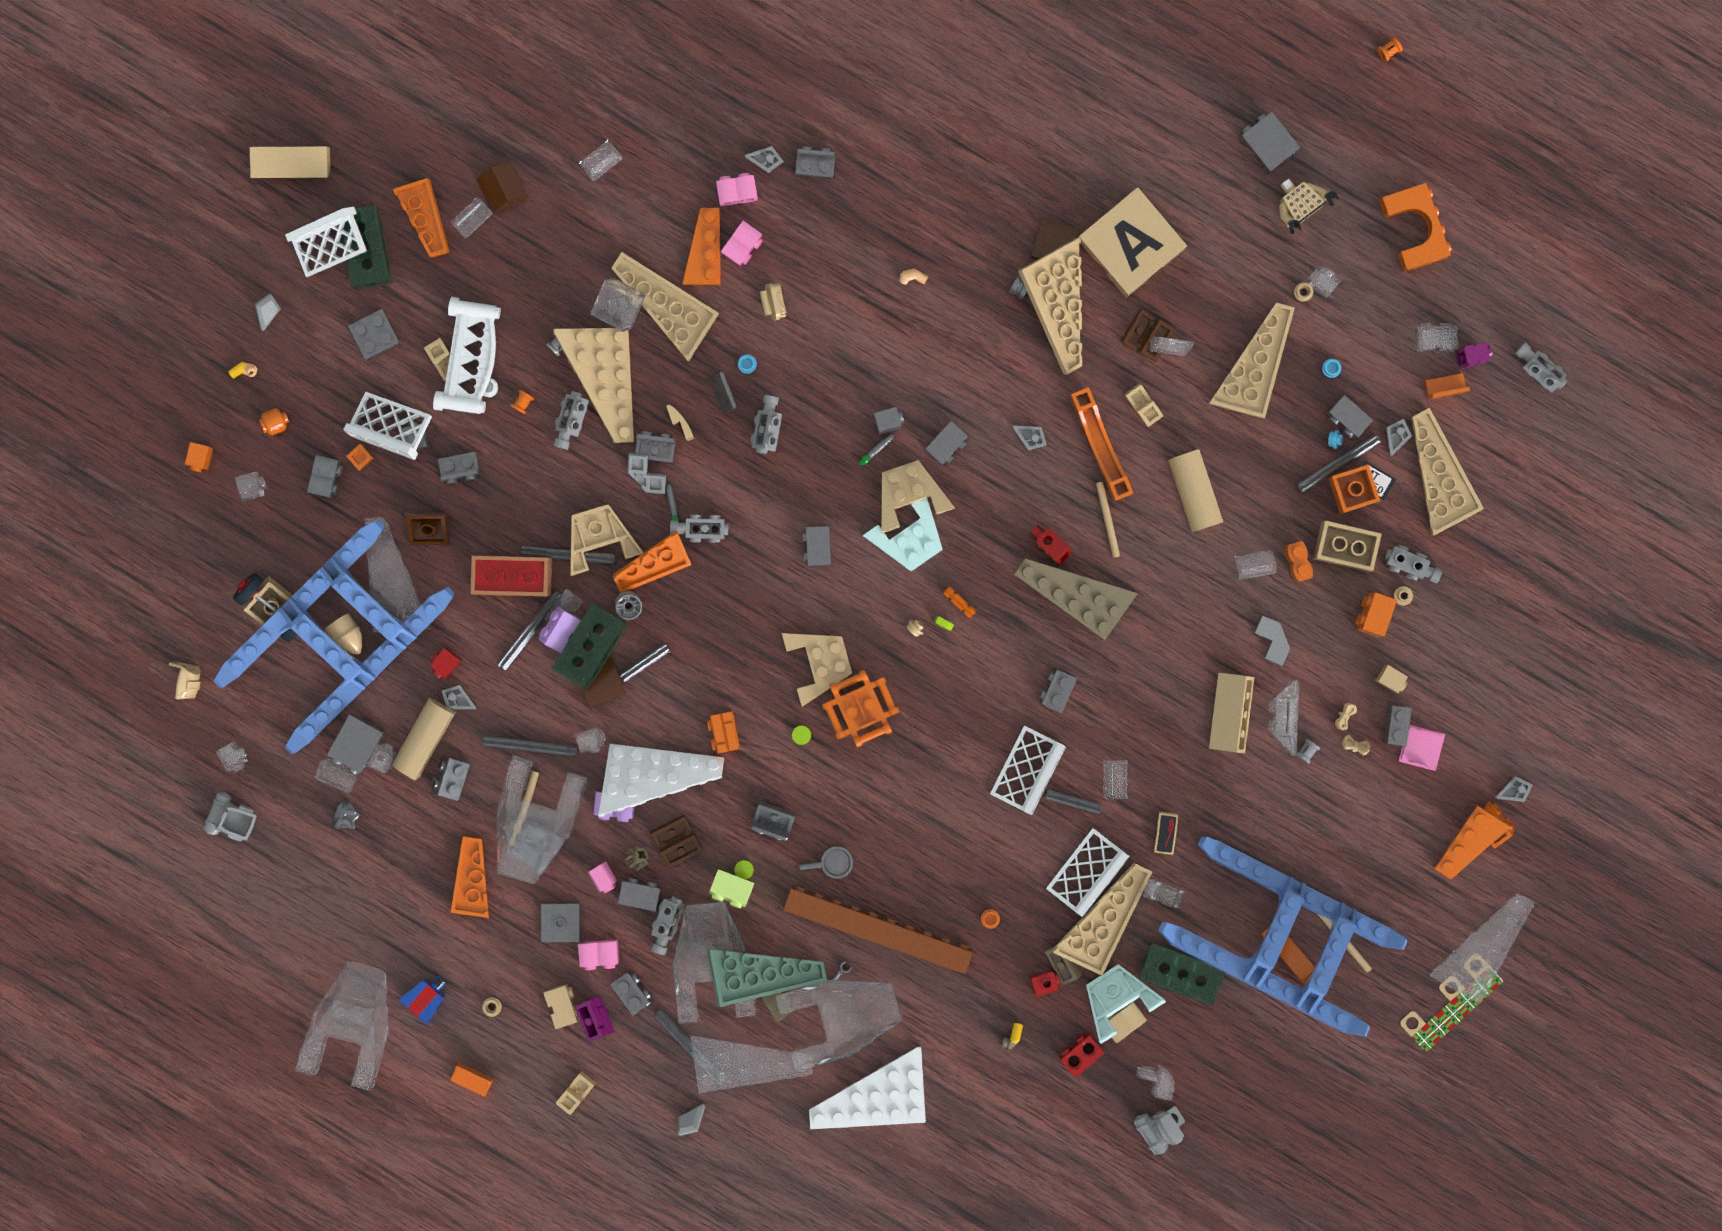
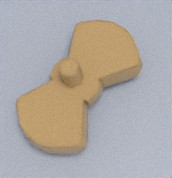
M1353 703L1344 704L1343 712L1338 713L1340 717L1335 721V726L1339 730L1348 729V719L1357 712V707Z
M1350 735L1342 739L1341 744L1345 750L1358 751L1363 756L1370 751L1368 741L1357 742Z

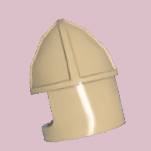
M349 613L325 628L328 635L346 652L351 654L361 653L362 633L360 627L357 626Z

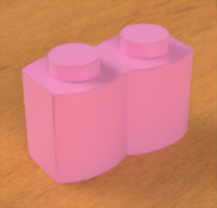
M750 173L739 174L737 178L723 176L719 178L720 180L716 181L720 206H730L758 200L754 175H750Z
M743 220L721 253L739 266L742 264L746 265L752 257L751 251L754 248L758 249L763 242L761 239L763 235Z
M606 861L588 872L599 893L601 891L607 893L616 887L615 883L618 880Z
M618 939L578 943L579 965L584 967L585 970H594L596 966H604V969L615 968V965L620 962Z

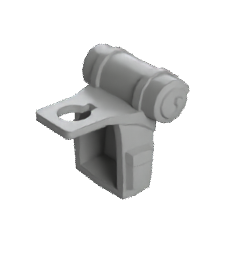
M218 792L213 800L210 813L204 822L203 830L210 835H218L219 832H223L230 839L247 841L253 829L257 813L250 807L241 804L236 806L231 803L232 797L229 794Z
M1173 1106L1166 1112L1160 1111L1152 1117L1148 1114H1141L1134 1120L1136 1130L1141 1133L1149 1146L1148 1149L1154 1155L1163 1154L1168 1148L1167 1144L1177 1145L1183 1140L1184 1134L1179 1127L1185 1123V1120L1176 1106ZM1172 1113L1177 1116V1123L1171 1116Z

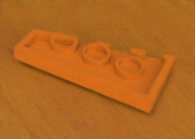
M426 178L392 189L401 202L403 210L406 211L412 226L416 229L418 237L429 257L434 258L450 253L430 179Z
M700 208L682 283L683 286L721 285L720 208Z
M677 530L613 574L620 593L691 565Z
M1476 805L1434 867L1435 870L1452 879L1511 826L1479 805Z
M462 837L450 913L489 918L481 838Z

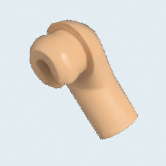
M909 269L900 274L899 281L906 285L909 281L915 279L924 285L929 276L917 269Z

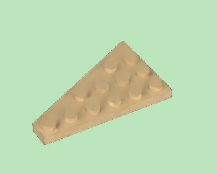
M1080 238L1073 239L1018 270L1064 375H1068L1082 366V343H1080V330L1082 329Z
M628 328L553 329V334L557 338L563 353L567 356L573 371L577 374L583 389L588 394L594 409L603 421V425L609 432L613 443H633Z

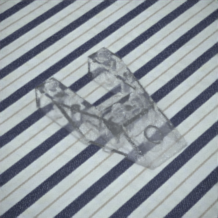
M513 755L496 812L497 874L534 885L570 836L588 779L587 777L568 772L556 810L522 800V796L533 763L531 760Z
M725 901L686 905L673 962L679 1024L699 1021L696 983L713 981L707 949L748 954ZM755 999L735 1003L736 1017L756 1015Z
M347 961L314 1011L299 1053L295 1071L312 1076L317 1074L327 1038L332 1037L362 1045L351 1086L368 1091L374 1087L389 1033L385 970Z
M829 980L773 995L777 1012L780 1015L816 1004L819 1010L827 1041L789 1051L792 1068L795 1072L852 1056L855 1052L902 1021L892 983Z

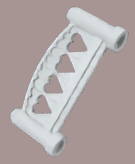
M457 297L450 298L448 315L456 317L445 389L444 392H435L434 410L442 411L443 409L476 414L485 412L486 402L482 401V397L493 371L496 353L494 320L500 318L501 308L495 305L461 301ZM483 322L485 323L484 335L478 338L468 327ZM481 341V354L477 357L465 348L469 344ZM478 360L479 366L476 367L478 373L471 375L462 365ZM474 378L476 385L474 386L475 392L473 394H468L458 385Z

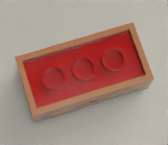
M472 556L470 594L551 597V558Z

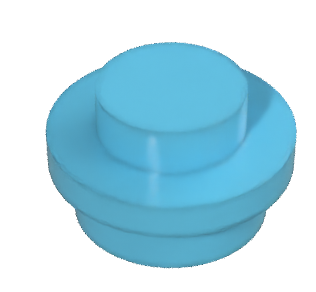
M743 355L738 360V368L745 374L752 373L757 367L756 359L752 355Z
M1328 359L1322 365V372L1326 377L1334 378L1340 374L1341 364L1336 359Z
M1339 430L1331 431L1328 441L1329 447L1338 449V446L1342 445L1343 435L1340 434Z

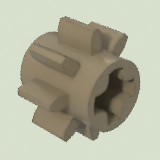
M635 845L625 852L628 856L624 860L629 868H635L638 871L648 865L646 860L649 855L644 848H638Z

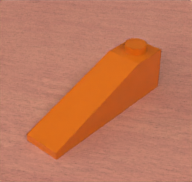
M1268 928L1261 933L1263 937H1265ZM1288 936L1279 957L1299 981L1305 985L1315 966Z

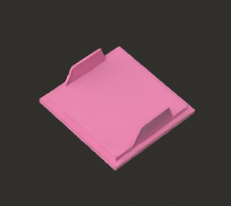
M1409 725L1407 746H1402L1398 761L1436 771L1445 734Z

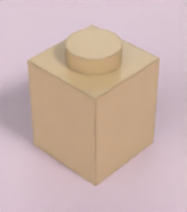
M1384 665L1375 682L1393 693H1399V691L1402 692L1406 688L1408 676L1389 665Z

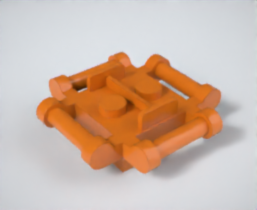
M863 669L859 671V674L839 683L829 684L835 699L822 704V708L826 710L836 732L835 737L837 740L851 734L858 748L863 746L862 743L882 734L892 733L886 718L899 713L900 710L893 702L885 684L887 682L885 677L870 683ZM863 680L865 686L840 696V690ZM877 686L889 709L887 712H883L873 690ZM837 704L849 728L844 731L833 709V706ZM876 722H882V727L864 735L858 736L856 732Z

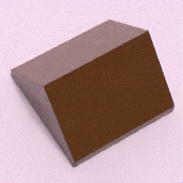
M511 162L492 166L477 178L493 213L528 197Z
M406 513L410 545L449 544L448 514Z

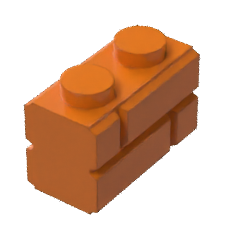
M733 711L710 716V720H707L709 732L713 731L714 739H711L712 749L716 750L717 754L740 749Z

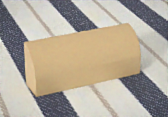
M250 147L251 178L329 177L330 147Z
M1198 449L1169 459L1168 462L1191 532L1222 523L1223 519L1200 450Z
M1218 673L1209 749L1245 753L1254 677Z
M429 697L392 763L393 767L413 780L419 779L456 712Z

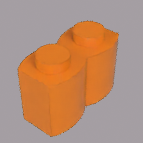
M1300 541L1286 545L1284 554L1290 563V575L1293 581L1296 583L1311 579L1313 577V569L1307 560L1308 551L1305 544Z

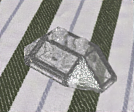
M1292 679L1269 702V712L1272 713V720H1269L1268 730L1271 732V736L1290 756H1297L1299 679Z

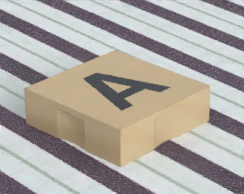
M1138 187L1078 237L1081 239L1080 244L1094 261L1104 268L1110 280L1126 298L1187 247L1185 242Z

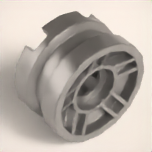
M1018 274L1009 293L1012 295L1016 294L1019 299L1023 300L1027 290L1020 274Z
M630 590L623 591L615 599L616 612L622 619L633 620L640 615L642 602L635 592ZM627 602H630L632 604L631 606H629V609H627L625 606Z

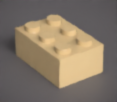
M1323 521L1321 522L1313 559L1372 572L1382 534Z

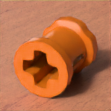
M1392 37L1390 42L1383 47L1379 46L1377 51L1382 60L1388 62L1391 56L1397 52H1402L1403 48L1400 42L1395 37Z
M519 389L518 397L510 406L525 415L527 406L534 398Z

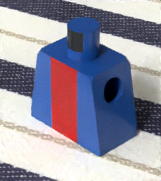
M437 976L432 983L425 978L402 996L399 1001L427 1024L431 1021L445 998V994L440 990L446 984V981L440 976Z

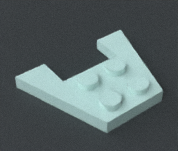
M928 499L911 504L920 519L889 540L885 533L881 532L879 525L865 533L863 537L912 572L943 550Z
M1119 964L1086 985L1101 1044L1117 1034L1108 1017L1137 998H1141L1149 1012L1166 1002L1165 999Z

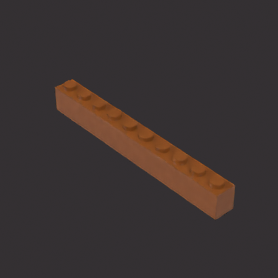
M801 886L791 887L783 911L963 974L967 972L973 951L969 950L970 946L959 943V945L951 943L952 940L941 936V939L933 937L934 933L923 930L921 933L915 931L916 927L905 924L901 926L897 924V920L887 917L884 920L879 918V914L868 911L867 914L861 912V908L855 905L847 907L842 905L843 901L832 898V901L824 899L825 895L818 892L810 894L806 892V888Z

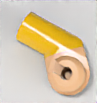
M241 362L230 369L228 373L233 379L240 374L254 377L257 374V368L253 364Z

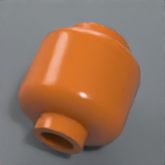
M274 408L262 413L259 423L264 434L267 433L273 436L287 429L286 423H289L285 412L281 413L278 408Z

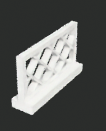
M354 207L340 209L285 234L287 241H292L306 277H310L367 251L353 216L357 214ZM347 221H349L351 226L350 233L343 230ZM331 228L337 231L335 239L329 237ZM342 234L348 237L346 245L339 242ZM316 235L323 238L321 246L314 243ZM327 240L334 244L331 252L325 249ZM352 240L357 242L359 250L355 251L350 248ZM304 241L309 244L307 252L302 250L300 242ZM338 246L344 249L342 257L336 255ZM313 247L319 250L317 258L311 255ZM323 253L330 256L328 264L321 261ZM309 259L316 262L312 271H310L308 266Z
M365 392L351 423H346L343 430L353 438L415 460L418 455L416 449L432 416ZM369 398L375 400L376 406L367 409L366 404ZM390 405L392 411L383 415L381 408ZM378 410L380 417L371 421L369 414ZM406 411L408 417L399 421L397 414ZM366 415L368 423L361 426L357 425L359 418ZM394 416L396 423L387 427L385 419ZM423 417L422 424L415 427L413 420ZM382 421L384 428L374 431L373 425ZM410 421L412 429L403 432L401 425ZM398 427L400 434L391 437L389 431ZM414 433L415 439L413 443H407L405 437Z
M1024 726L990 794L1032 815L1066 746ZM1026 731L1034 735L1036 742L1025 745L1023 737ZM1036 736L1042 738L1043 740L1038 741ZM1045 741L1052 743L1053 746L1050 752L1042 754L1039 743ZM1037 744L1040 755L1029 758L1026 748ZM1024 749L1027 759L1016 762L1014 756L1016 751ZM1041 757L1043 762L1042 768L1033 771L1031 760ZM1028 762L1031 772L1021 775L1018 765ZM1015 766L1018 777L1008 780L1006 771L1008 768ZM1033 775L1035 781L1033 786L1025 788L1022 778ZM1020 779L1023 789L1012 793L1009 782ZM1007 783L1010 794L1004 796L997 794L996 791L999 785ZM1024 792L1026 800L1023 806L1015 802L1014 794ZM1011 796L1012 801L1005 797Z
M1092 828L1046 889L1083 917L1130 856ZM1093 834L1100 838V847L1090 848L1089 839ZM1103 841L1107 843L1108 846H1103ZM1112 847L1118 852L1113 859L1105 860L1104 848ZM1102 849L1103 860L1092 861L1090 850ZM1088 850L1089 862L1078 863V853ZM1103 862L1104 871L1102 874L1093 875L1092 864ZM1090 864L1091 875L1080 876L1079 865ZM1068 866H1076L1078 877L1066 878L1065 870ZM1064 874V879H1059ZM1092 878L1091 888L1082 890L1080 879ZM1078 879L1079 890L1068 892L1067 880ZM1064 881L1066 892L1057 893L1052 887L1056 882ZM1082 892H1087L1085 896L1082 897ZM1080 893L1081 901L1076 907L1069 902V894Z

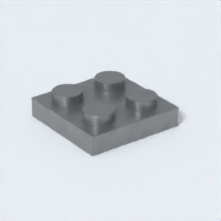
M383 309L348 326L366 361L400 344Z

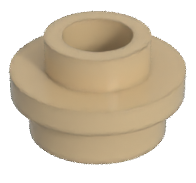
M1306 282L1299 283L1294 289V296L1301 302L1308 301L1313 296V288ZM1301 289L1306 290L1305 296L1300 294Z
M1402 586L1395 590L1393 597L1397 600V604L1405 606L1411 603L1413 593L1410 588ZM1403 592L1407 595L1405 600L1401 598V593Z
M912 619L908 621L909 624L906 627L914 636L918 637L924 633V626L917 619L915 621Z
M490 997L483 1002L482 1009L487 1016L494 1017L501 1012L502 1004L499 999ZM490 1003L495 1004V1010L489 1008Z

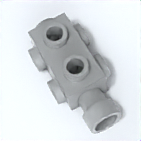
M1524 342L1515 352L1520 359L1523 358L1527 361L1523 369L1551 393L1557 388L1561 389L1567 383L1565 379L1567 374L1563 372L1560 366L1550 361L1545 353H1541L1539 350L1533 352L1530 349L1531 346Z
M572 391L571 395L566 394L565 398L561 401L562 409L559 417L555 420V431H558L559 435L558 438H555L553 446L568 450L570 435L578 437L589 400L582 398L583 394Z
M764 395V409L758 410V414L754 418L755 431L751 436L752 448L756 449V453L767 454L768 451L776 452L782 414L775 412V407L778 406V397Z
M690 515V519L686 518V523L679 522V520H671L670 535L677 530L678 534H686L685 538H689L690 542H701V539H709L710 543H720V539H725V535H728L729 524H725V520L721 519L719 515H709V519H702V515ZM699 526V532H693V527ZM714 526L719 528L717 533L712 532Z
M1402 545L1394 546L1392 550H1387L1384 559L1387 560L1385 565L1389 566L1388 570L1397 574L1402 571L1407 574L1406 578L1413 581L1427 577L1429 581L1438 583L1443 570L1438 567H1430L1431 561L1426 560V555L1418 552L1416 554L1408 552L1409 548ZM1398 555L1403 556L1402 562H1398ZM1416 563L1421 564L1420 570L1415 568Z
M672 896V898L664 899L659 905V914L653 922L651 934L657 937L656 942H653L651 951L657 954L666 955L667 943L673 939L674 934L677 932V925L681 915L684 913L685 906L681 898Z

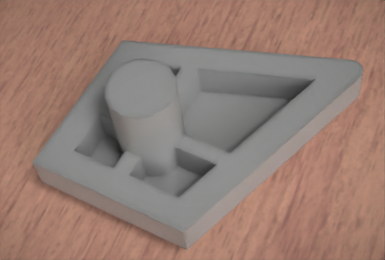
M772 146L745 155V158L767 173L783 163V160Z
M270 293L254 304L262 331L268 327L281 310Z
M1404 419L1386 427L1389 455L1392 456L1412 437Z
M1013 426L1014 431L1028 451L1047 446L1042 427Z
M461 685L442 690L446 707L449 709H477Z
M1514 776L1495 798L1525 802L1533 784Z
M703 1103L678 1117V1134L680 1136L698 1132L705 1110Z

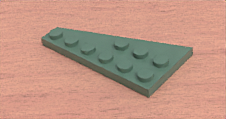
M707 949L718 1007L827 981L824 962Z

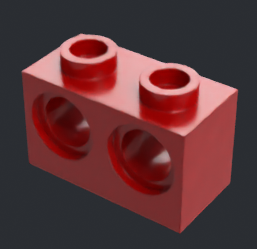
M1089 1033L1086 1035L1081 1034L1075 1040L1076 1044L1071 1048L1069 1046L1060 1053L1062 1055L1059 1057L1060 1061L1075 1078L1104 1054L1102 1048ZM1086 1043L1093 1045V1049L1090 1052L1083 1051V1046ZM1071 1056L1078 1057V1062L1075 1065L1068 1063V1059Z

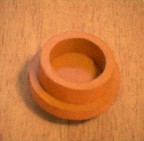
M993 909L985 910L981 915V923L986 928H995L1000 922L999 914Z

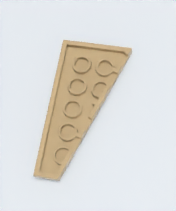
M621 252L612 266V270L689 362L719 313Z
M1275 303L1209 404L1262 419L1265 418L1295 307Z
M1428 408L1411 417L1430 529L1432 536L1484 508L1431 409Z
M1133 863L1051 952L1102 976L1152 871Z

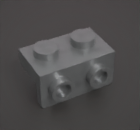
M646 431L637 434L635 453L648 454V460L673 463L676 440L672 439V435L661 434L660 437L653 436L652 432Z
M443 755L437 764L438 771L436 777L432 780L431 792L438 796L458 801L470 764Z
M760 801L751 829L759 834H766L777 840L787 841L796 813Z

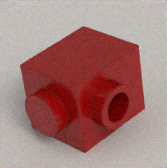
M444 648L441 653L437 652L431 659L433 663L430 667L434 669L432 673L440 679L442 677L449 678L462 659L449 649Z
M1052 969L1030 976L1036 997L1059 990L1057 985H1060L1058 974H1054Z

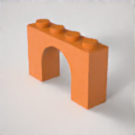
M1426 183L1382 197L1379 200L1385 219L1404 212H1414L1422 216L1428 226V235L1422 245L1404 250L1398 254L1403 273L1446 259L1451 255V245L1444 236V225L1438 219L1439 210L1433 204V193Z

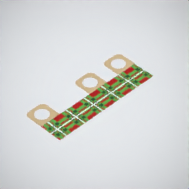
M1473 954L1464 962V968L1474 978L1467 987H1464L1454 976H1449L1440 984V991L1450 1002L1431 1020L1425 1023L1414 1011L1407 1014L1401 1020V1026L1425 1053L1503 982L1479 954ZM1473 959L1481 962L1482 966L1479 971L1474 972L1470 969L1469 963ZM1450 981L1457 984V991L1453 994H1449L1445 990L1446 983ZM1415 1017L1418 1020V1027L1416 1029H1409L1406 1026L1408 1018Z

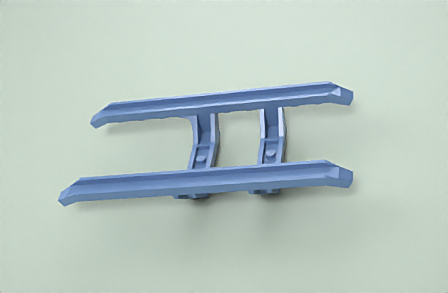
M378 519L361 527L224 662L213 681L219 688L225 687L238 678L281 634L290 628L298 634L344 680L295 728L284 747L291 754L296 753L309 744L445 610L455 594L448 586L431 594L404 622H401L379 604L347 570L380 535L385 525ZM331 585L386 638L362 663L337 644L306 611Z
M1201 837L1198 846L1206 853L1210 860L1278 894V908L1263 942L1252 957L1244 958L1180 926L1168 922H1162L1158 931L1172 946L1340 1032L1366 1037L1370 1029L1368 1024L1353 1014L1323 1000V997L1328 992L1353 932L1381 947L1400 950L1405 949L1407 939L1393 929L1361 914L1358 910L1352 909L1344 903H1340L1310 888L1305 883H1301L1291 876L1289 877L1218 840ZM1301 906L1332 921L1326 944L1315 969L1303 988L1270 973L1277 962Z

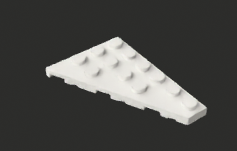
M610 744L599 816L604 817L606 814L615 811L619 812L627 807H634L658 797H665L667 794L687 790L688 787L722 778L724 757Z
M917 1046L870 1075L849 1085L837 1094L809 1109L810 1129L925 1123L921 1046Z

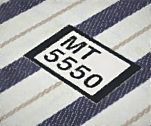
M1364 461L1362 466L1368 465L1369 463ZM1369 464L1379 498L1384 501L1396 479Z

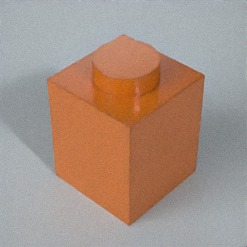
M190 442L185 465L190 466V470L201 472L202 469L208 470L214 448Z

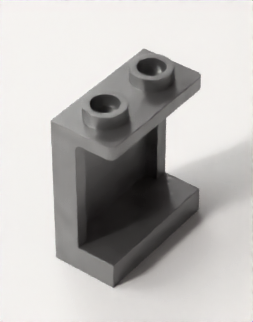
M1273 112L1268 115L1266 113L1262 114L1256 119L1257 124L1253 127L1248 125L1241 131L1243 135L1239 138L1241 142L1244 140L1264 165L1263 170L1267 175L1300 149V146Z
M349 714L327 755L331 757L330 761L333 763L348 766L347 770L353 774L364 773L367 763L386 732L353 714Z

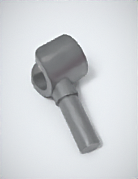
M846 961L839 965V970L829 980L830 984H833L843 973L851 971V966L847 971L842 969Z

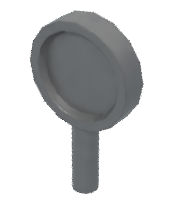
M833 846L824 852L821 861L799 864L800 872L823 869L827 876L833 879H840L846 877L851 872L853 857L846 848Z

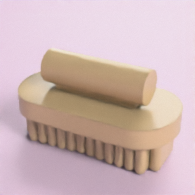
M779 283L766 284L765 291L760 292L765 316L770 315L773 321L785 317V313H787Z

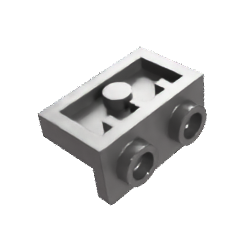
M807 146L797 149L795 175L833 179L835 152L828 148H821L820 151H817Z
M476 452L438 459L441 474L440 481L446 482V484L457 483V479L465 478V481L476 479V475H481Z
M1058 669L1055 672L1051 671L1047 682L1050 684L1047 690L1043 689L1039 698L1042 700L1041 705L1062 713L1077 678Z
M629 970L610 985L633 1016L652 1002L650 1000L652 996L646 988L642 989L639 984L641 981L636 973H631Z

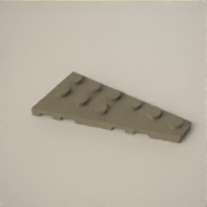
M1023 558L1013 573L1103 640L1108 637L1138 594Z

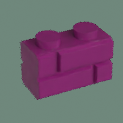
M1485 342L1465 346L1456 351L1458 366L1461 370L1482 365L1490 361V357H1492L1491 347L1487 346Z
M601 996L575 1006L589 1043L615 1032Z

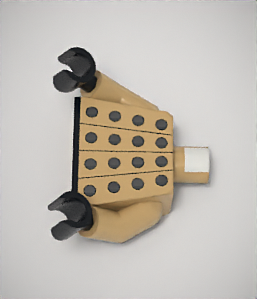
M1288 179L1280 185L1287 194L1280 200V219L1289 227L1290 233L1294 234L1293 228L1301 230L1300 223L1326 204L1325 200L1328 201L1330 206H1333L1334 203L1331 199L1336 198L1339 200V197L1335 191L1329 192L1312 183L1302 182L1296 187Z

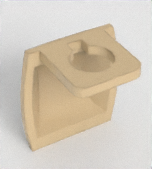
M169 662V666L180 668L175 699L196 698L201 681H199L200 667L183 662Z

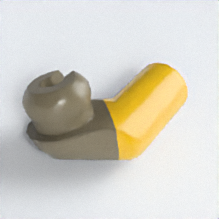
M1013 1024L1010 1039L1006 1037L1002 1039L1001 1046L1010 1050L1020 1041L1023 1025Z

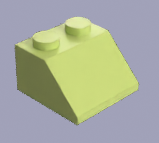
M718 869L709 894L715 900L721 902L723 899L730 901V905L736 908L746 907L754 883Z

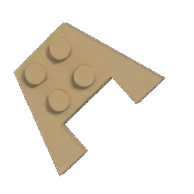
M919 460L882 472V533L900 527L895 509L931 497L936 514L955 509Z
M609 504L571 516L570 576L589 571L583 552L620 542L625 560L643 554V551Z
M782 633L787 652L802 647L806 648L815 684L797 688L802 707L830 689L829 684L839 683L852 674L842 636Z

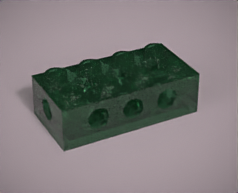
M375 204L355 208L357 214L353 215L358 229L362 225L366 226L365 230L360 232L364 244H369V248L366 252L347 260L351 287L359 290L393 283L380 209ZM349 221L345 222L343 228L348 233L351 230ZM342 234L343 244L346 245L348 237ZM352 240L350 248L355 251L359 250L357 242ZM369 262H372V263H373L372 268L369 269V270H366V268H365L366 265H367Z
M592 603L551 669L588 691L628 627L627 624ZM604 627V631L601 634H596L598 628ZM593 643V649L586 651L587 645ZM577 661H584L581 667H576Z
M1150 941L1137 978L1213 1006L1225 972L1194 956ZM1164 962L1167 963V969L1159 971V965ZM1180 969H1185V976L1178 978L1177 972ZM1203 975L1204 981L1201 984H1196V978Z

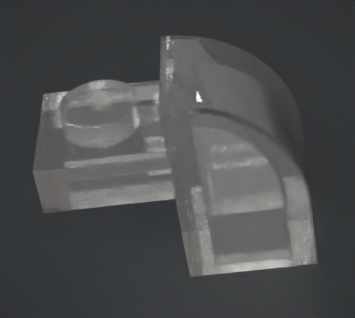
M1150 879L1144 888L1145 893L1143 897L1179 909L1186 891Z
M1157 1064L1156 1071H1153L1154 1068L1149 1066H1142V1068L1136 1069L1135 1075L1137 1078L1154 1081L1151 1091L1153 1097L1172 1101L1175 1083L1172 1075L1165 1067Z

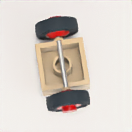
M252 573L240 582L233 599L238 604L243 605V610L263 625L292 594L270 576L262 583V577L257 573ZM291 628L280 635L286 642H290L296 636H299Z

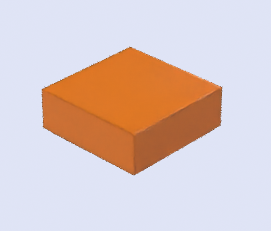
M359 444L346 456L359 471L374 459L362 444Z

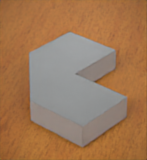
M629 452L628 474L641 485V488L646 493L665 494L667 474L648 472V454Z
M1261 616L1254 633L1271 640L1264 659L1283 666L1290 647L1282 626L1279 622Z

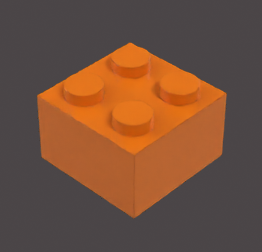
M1369 464L1328 478L1339 514L1380 501Z
M1376 592L1368 593L1361 602L1363 609L1361 614H1358L1356 617L1355 625L1357 626L1355 630L1375 637H1385L1397 600Z

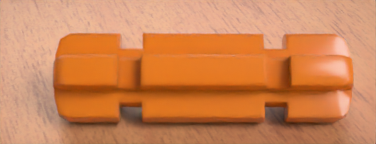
M949 586L943 592L958 609L964 611L968 618L975 614L976 610L969 606V603L958 593L956 594L952 587Z

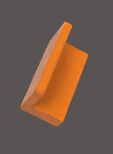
M1463 373L1424 381L1428 400L1470 391V387L1465 385Z
M459 1062L450 1081L485 1097L494 1078Z

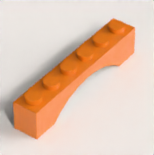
M1089 387L1069 396L1113 501L1116 502L1132 495L1134 492L1109 441Z

